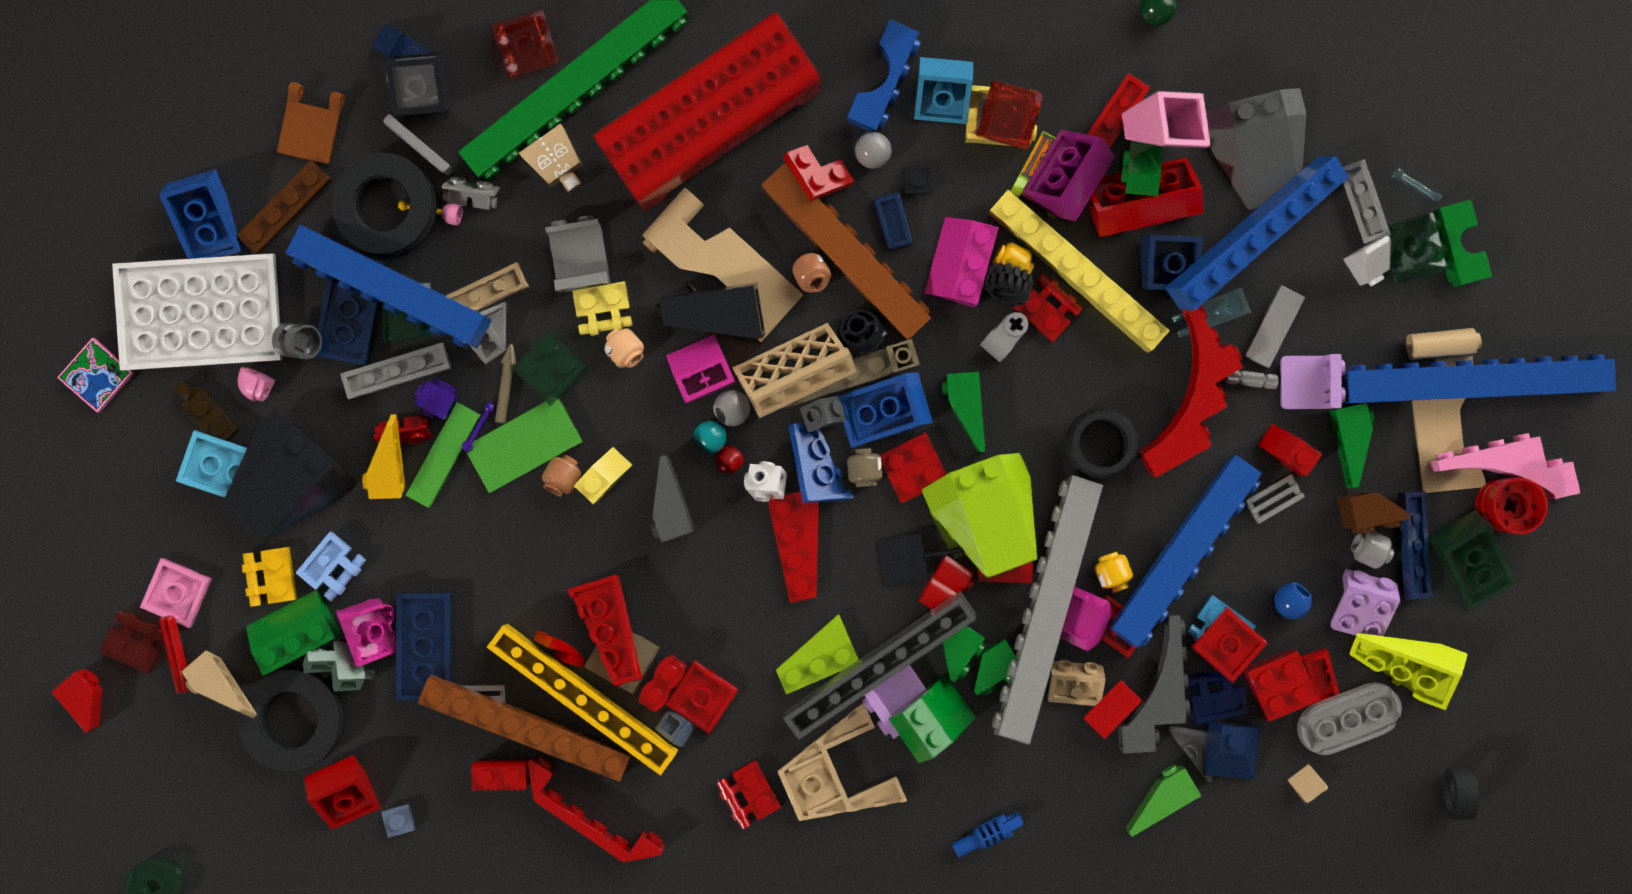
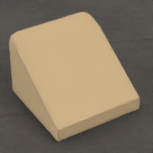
M1309 764L1287 779L1305 803L1311 802L1328 788Z

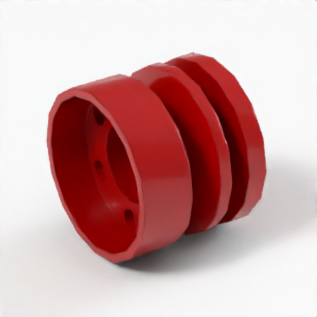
M1496 478L1488 481L1480 488L1475 499V511L1478 520L1485 528L1493 532L1527 534L1535 531L1543 524L1548 511V501L1542 488L1530 479Z

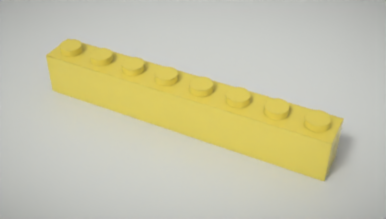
M1007 190L991 208L988 214L1144 351L1147 353L1152 351L1170 331L1012 192Z

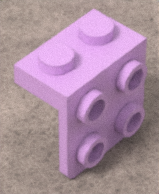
M1341 354L1282 357L1280 360L1281 407L1283 409L1342 408L1346 394L1345 388L1341 387V376L1345 375V362L1341 360Z
M1346 569L1342 576L1344 593L1331 619V628L1355 636L1357 633L1384 636L1400 603L1398 584L1388 578H1378L1360 570Z
M908 665L864 695L866 698L862 701L870 713L875 711L881 719L877 724L885 736L890 733L894 739L899 734L888 718L926 688L911 666Z

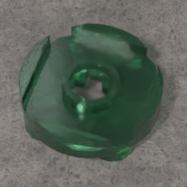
M151 858L134 867L128 874L125 885L126 893L181 894V871L178 867L173 866L172 863L164 859ZM154 879L160 884V889H157L155 893L151 892L152 887L148 886V882H152Z

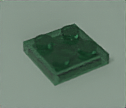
M548 331L512 369L551 406L588 367L556 336Z

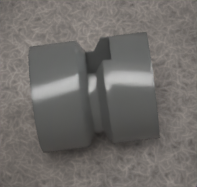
M283 323L273 332L272 345L280 356L308 360L314 358L321 350L322 337L318 329L312 325Z

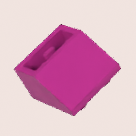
M715 334L666 355L686 404L736 383Z

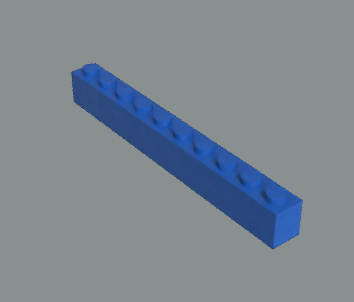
M1604 354L1587 355L1588 360L1578 361V355L1561 356V361L1552 362V357H1535V363H1525V358L1508 359V364H1499V359L1482 360V365H1472V360L1455 361L1456 366H1446V361L1429 362V367L1419 368V363H1403L1402 369H1393V364L1376 365V370H1366V365L1349 366L1350 371H1345V375L1341 376L1342 387L1345 388L1346 394L1345 402L1342 404L1616 391L1615 359H1605Z

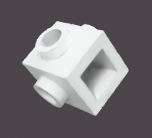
M761 461L759 465L750 464L749 472H746L744 477V486L757 501L768 502L770 498L784 499L787 473L781 466H775L774 463Z

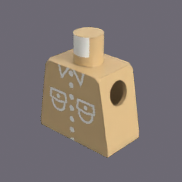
M561 124L519 152L522 158L551 187L561 182L568 193L581 185L574 172L580 169L582 164Z

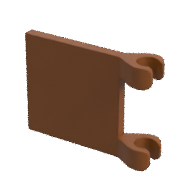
M291 82L288 88V101L277 152L330 164L345 95L332 92L329 100V110L300 103L304 86Z

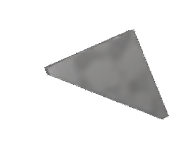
M1168 725V731L1206 781L1212 782V776L1203 775L1208 731Z

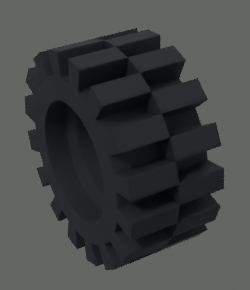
M998 263V266L993 264L991 267H988L982 287L985 297L991 298L993 302L1000 301L999 304L1001 305L1008 303V306H1013V304L1021 306V303L1026 304L1029 301L1033 278L1026 269L1020 270V266L1016 265L1014 268L1011 267L1012 264L1008 263L1007 266H1004L1003 263Z

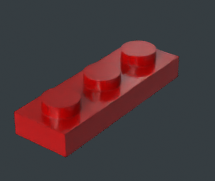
M1128 73L1087 135L1101 137L1110 148L1124 127L1122 113L1140 103L1150 87Z

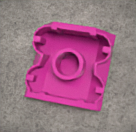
M1074 587L1060 639L1086 651L1096 646L1100 642L1111 617L1109 601Z
M377 598L368 599L354 606L337 610V615L356 667L396 653V631H393L390 626L395 617L392 606L383 604L381 599Z

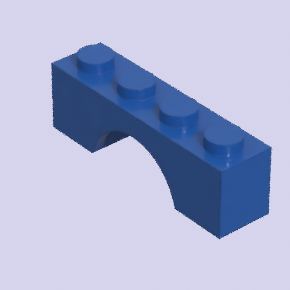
M889 20L878 48L888 62V78L882 86L874 91L857 93L847 116V122L869 132H877L878 128L884 129L889 114L885 113L889 103L895 104L900 90L896 89L900 79L905 81L911 67L907 65V61L910 55L916 56L921 41L917 40L918 31Z

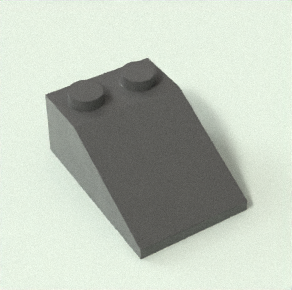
M667 455L661 456L659 460L653 509L654 523L650 524L655 539L660 538L661 542L695 531L670 457Z

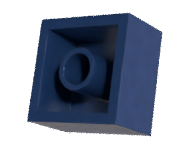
M1142 235L1139 288L1166 290V287L1202 257L1203 237Z

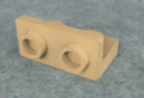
M1068 660L1053 661L1047 694L1048 702L1095 706L1102 699L1105 685V673L1102 665L1093 662L1084 664L1073 663Z

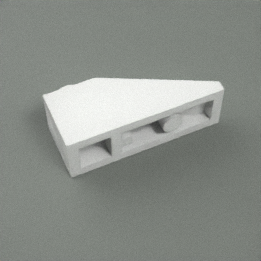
M1388 236L1365 245L1343 259L1360 286L1367 283L1370 286L1375 285L1384 279L1382 274L1390 269V239Z

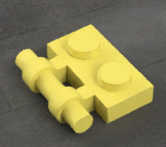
M625 281L572 291L577 317L588 316V323L578 325L580 335L591 334V336L599 335L601 331L621 330L624 327L633 326L631 316L621 317L620 310L630 309ZM611 312L612 319L597 321L596 314Z

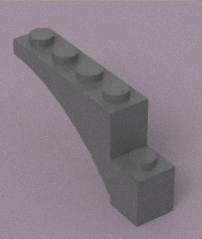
M1167 614L1162 653L1152 683L1142 702L1124 723L1118 725L1119 750L1124 754L1156 752L1155 745L1159 744L1160 738L1159 730L1154 728V725L1186 723V716H1190V704L1188 700H1185L1184 690L1188 689V675L1183 673V663L1187 662V651L1185 646L1182 647L1181 636H1185V622L1180 620V615Z

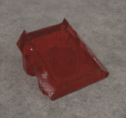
M543 9L499 21L492 25L495 33L494 37L499 45L503 64L509 78L559 63Z
M992 81L980 120L977 137L1028 150L1044 95L1038 91L1013 86L1001 81Z

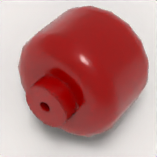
M724 446L715 456V462L718 464L717 469L723 474L726 472L735 474L744 463L743 455L733 446Z

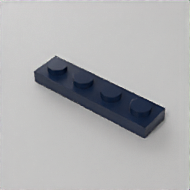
M1426 491L1398 493L1399 507L1410 515V519L1402 520V526H1400L1404 600L1432 598Z

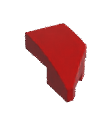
M537 630L534 641L548 648L555 649L553 657L564 663L583 667L585 659L575 648L545 632Z

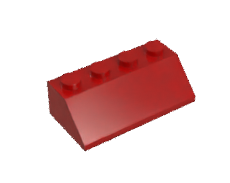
M1187 157L1161 164L1158 196L1126 194V183L1121 182L1122 172L1103 176L1088 201L1099 237L1204 213L1203 188Z

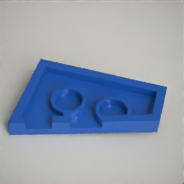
M805 423L790 425L789 432L803 504L847 501L854 498L850 489H846L841 479L843 475L839 467H835L829 455L831 450L821 430L808 432Z

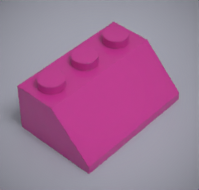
M945 217L924 294L975 308L978 305L999 227L973 220Z

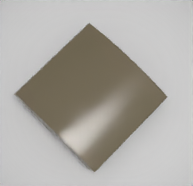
M632 632L642 678H644L660 647ZM595 646L584 667L613 683L599 656L600 652L597 646ZM642 680L618 687L635 694Z

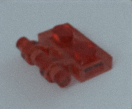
M118 611L114 620L122 623V629L110 628L100 653L146 674H150L162 650L154 646L153 642L155 639L164 642L162 631L159 629L160 626L154 623L147 624L139 620L138 616L132 613L125 614ZM133 629L144 633V639L141 640L132 636Z

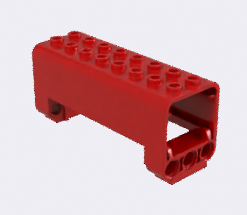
M774 12L593 136L642 209L646 212L667 197L666 194L795 106L801 107L820 94L821 78L780 16Z

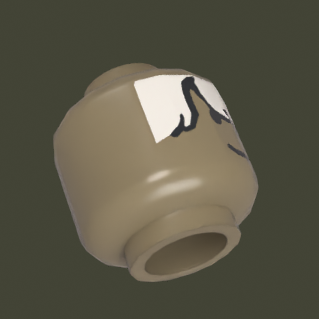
M871 448L855 450L856 455L849 456L847 459L849 481L855 483L856 487L877 485V481L883 477L881 456L872 453Z

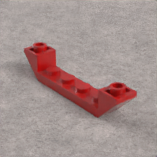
M533 756L530 759L528 770L534 801L622 862L662 854L665 846L661 844L663 840L652 832L647 834L643 831L631 849L628 847V841L617 834L612 836L605 831L607 827L595 819L590 821L583 816L585 812L574 804H571V806L561 801L563 797L552 789H549V791L545 790V786L556 772L551 768L553 764L542 756L539 758Z

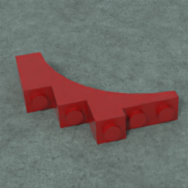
M1202 305L1196 310L1181 309L1188 324L1192 343V371L1189 386L1181 407L1170 424L1156 439L1138 451L1149 474L1156 478L1212 446L1209 441L1211 434L1205 424H1200V422L1227 407L1224 401L1227 398L1222 387L1219 384L1216 386L1215 383L1243 368L1240 363L1242 356L1236 346H1231V344L1227 343L1218 344L1221 341L1216 330L1214 328L1210 329L1206 319L1208 315Z

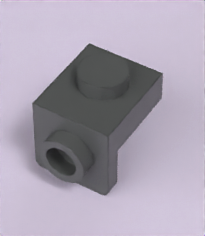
M838 396L821 398L800 408L808 432H814L822 427L839 425L847 421L843 405L839 401Z

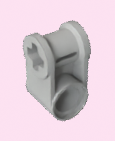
M1017 312L1008 314L984 338L980 346L997 361L1001 362L1028 329L1027 318L1025 315ZM1019 318L1021 321L1019 323L1021 329H1015L1011 331L1010 327L1012 324L1009 322V320H1016Z

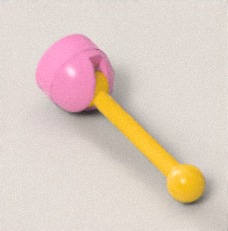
M401 200L398 203L400 210L405 211L409 209L410 204L407 201ZM447 204L443 209H437V214H440L446 223L458 226L462 219L463 208L460 204Z

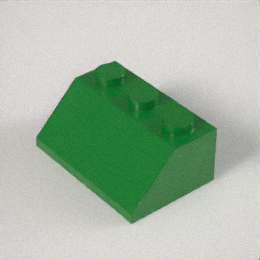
M315 590L246 626L251 653L263 676L304 657L307 652L319 649L342 637L319 590Z

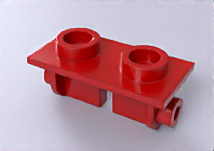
M421 414L404 418V427L400 428V421L397 419L400 445L407 443L419 444L425 440L433 439L432 434L427 428L430 426L427 416L423 417ZM388 421L380 422L379 425L375 426L376 435L373 436L378 444Z

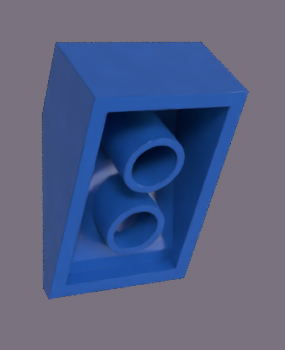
M216 169L165 184L159 196L188 259L226 257L242 251L240 240L236 236L238 233L228 198Z
M918 372L905 373L838 396L844 408V415L847 420L844 422L851 448L933 423Z

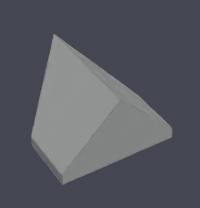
M506 301L479 312L492 320L479 347L471 346L485 365L507 350Z

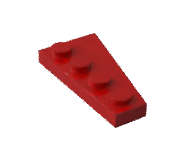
M801 492L784 495V499L770 498L768 505L790 603L815 598L817 591L819 503L803 504Z
M613 575L567 589L570 597L574 599L578 607L577 611L581 619H584L589 636L592 642L596 644L600 652L599 656L614 686L642 680L620 577Z

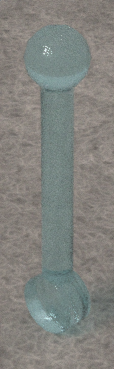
M1401 168L1393 170L1394 177L1404 179L1429 195L1434 201L1440 202L1442 199L1440 194L1431 191L1404 174Z

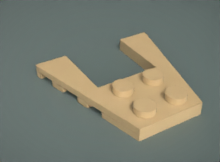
M864 703L859 704L777 770L799 821L907 801L897 776L888 778L847 797L829 757L827 749L875 728Z

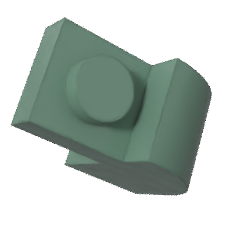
M333 641L329 651L315 649L307 652L303 662L304 673L331 672L333 691L360 690L365 680L364 665L356 667L348 644L341 641Z

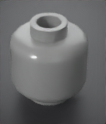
M1375 531L1358 533L1351 545L1354 559L1374 569L1380 568L1384 563L1388 564L1394 554V550L1391 549L1392 543L1390 538Z

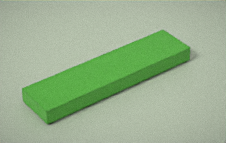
M458 402L455 404L406 494L407 497L431 508L463 450L462 443L468 441L481 417L479 413Z

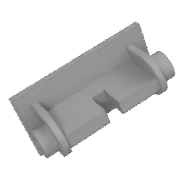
M452 177L442 185V189H448L444 190L443 201H447L448 204L454 203L467 206L468 197H471L473 208L491 210V208L497 207L498 199L493 196L498 193L500 187L493 186V183L488 181L471 183L466 182L465 178Z

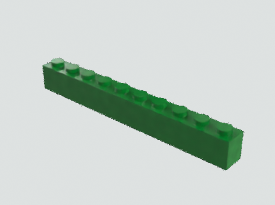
M650 0L458 153L478 178L482 181L485 178L490 180L500 172V166L505 162L512 163L520 156L519 151L541 138L540 135L547 129L551 131L561 124L562 117L569 112L570 114L577 112L583 106L582 102L589 96L593 98L601 93L604 89L603 85L609 80L615 81L625 73L624 69L628 65L639 63L646 56L645 52L652 46L655 49L666 41L665 36L671 31L677 32L687 24L688 12L679 0Z

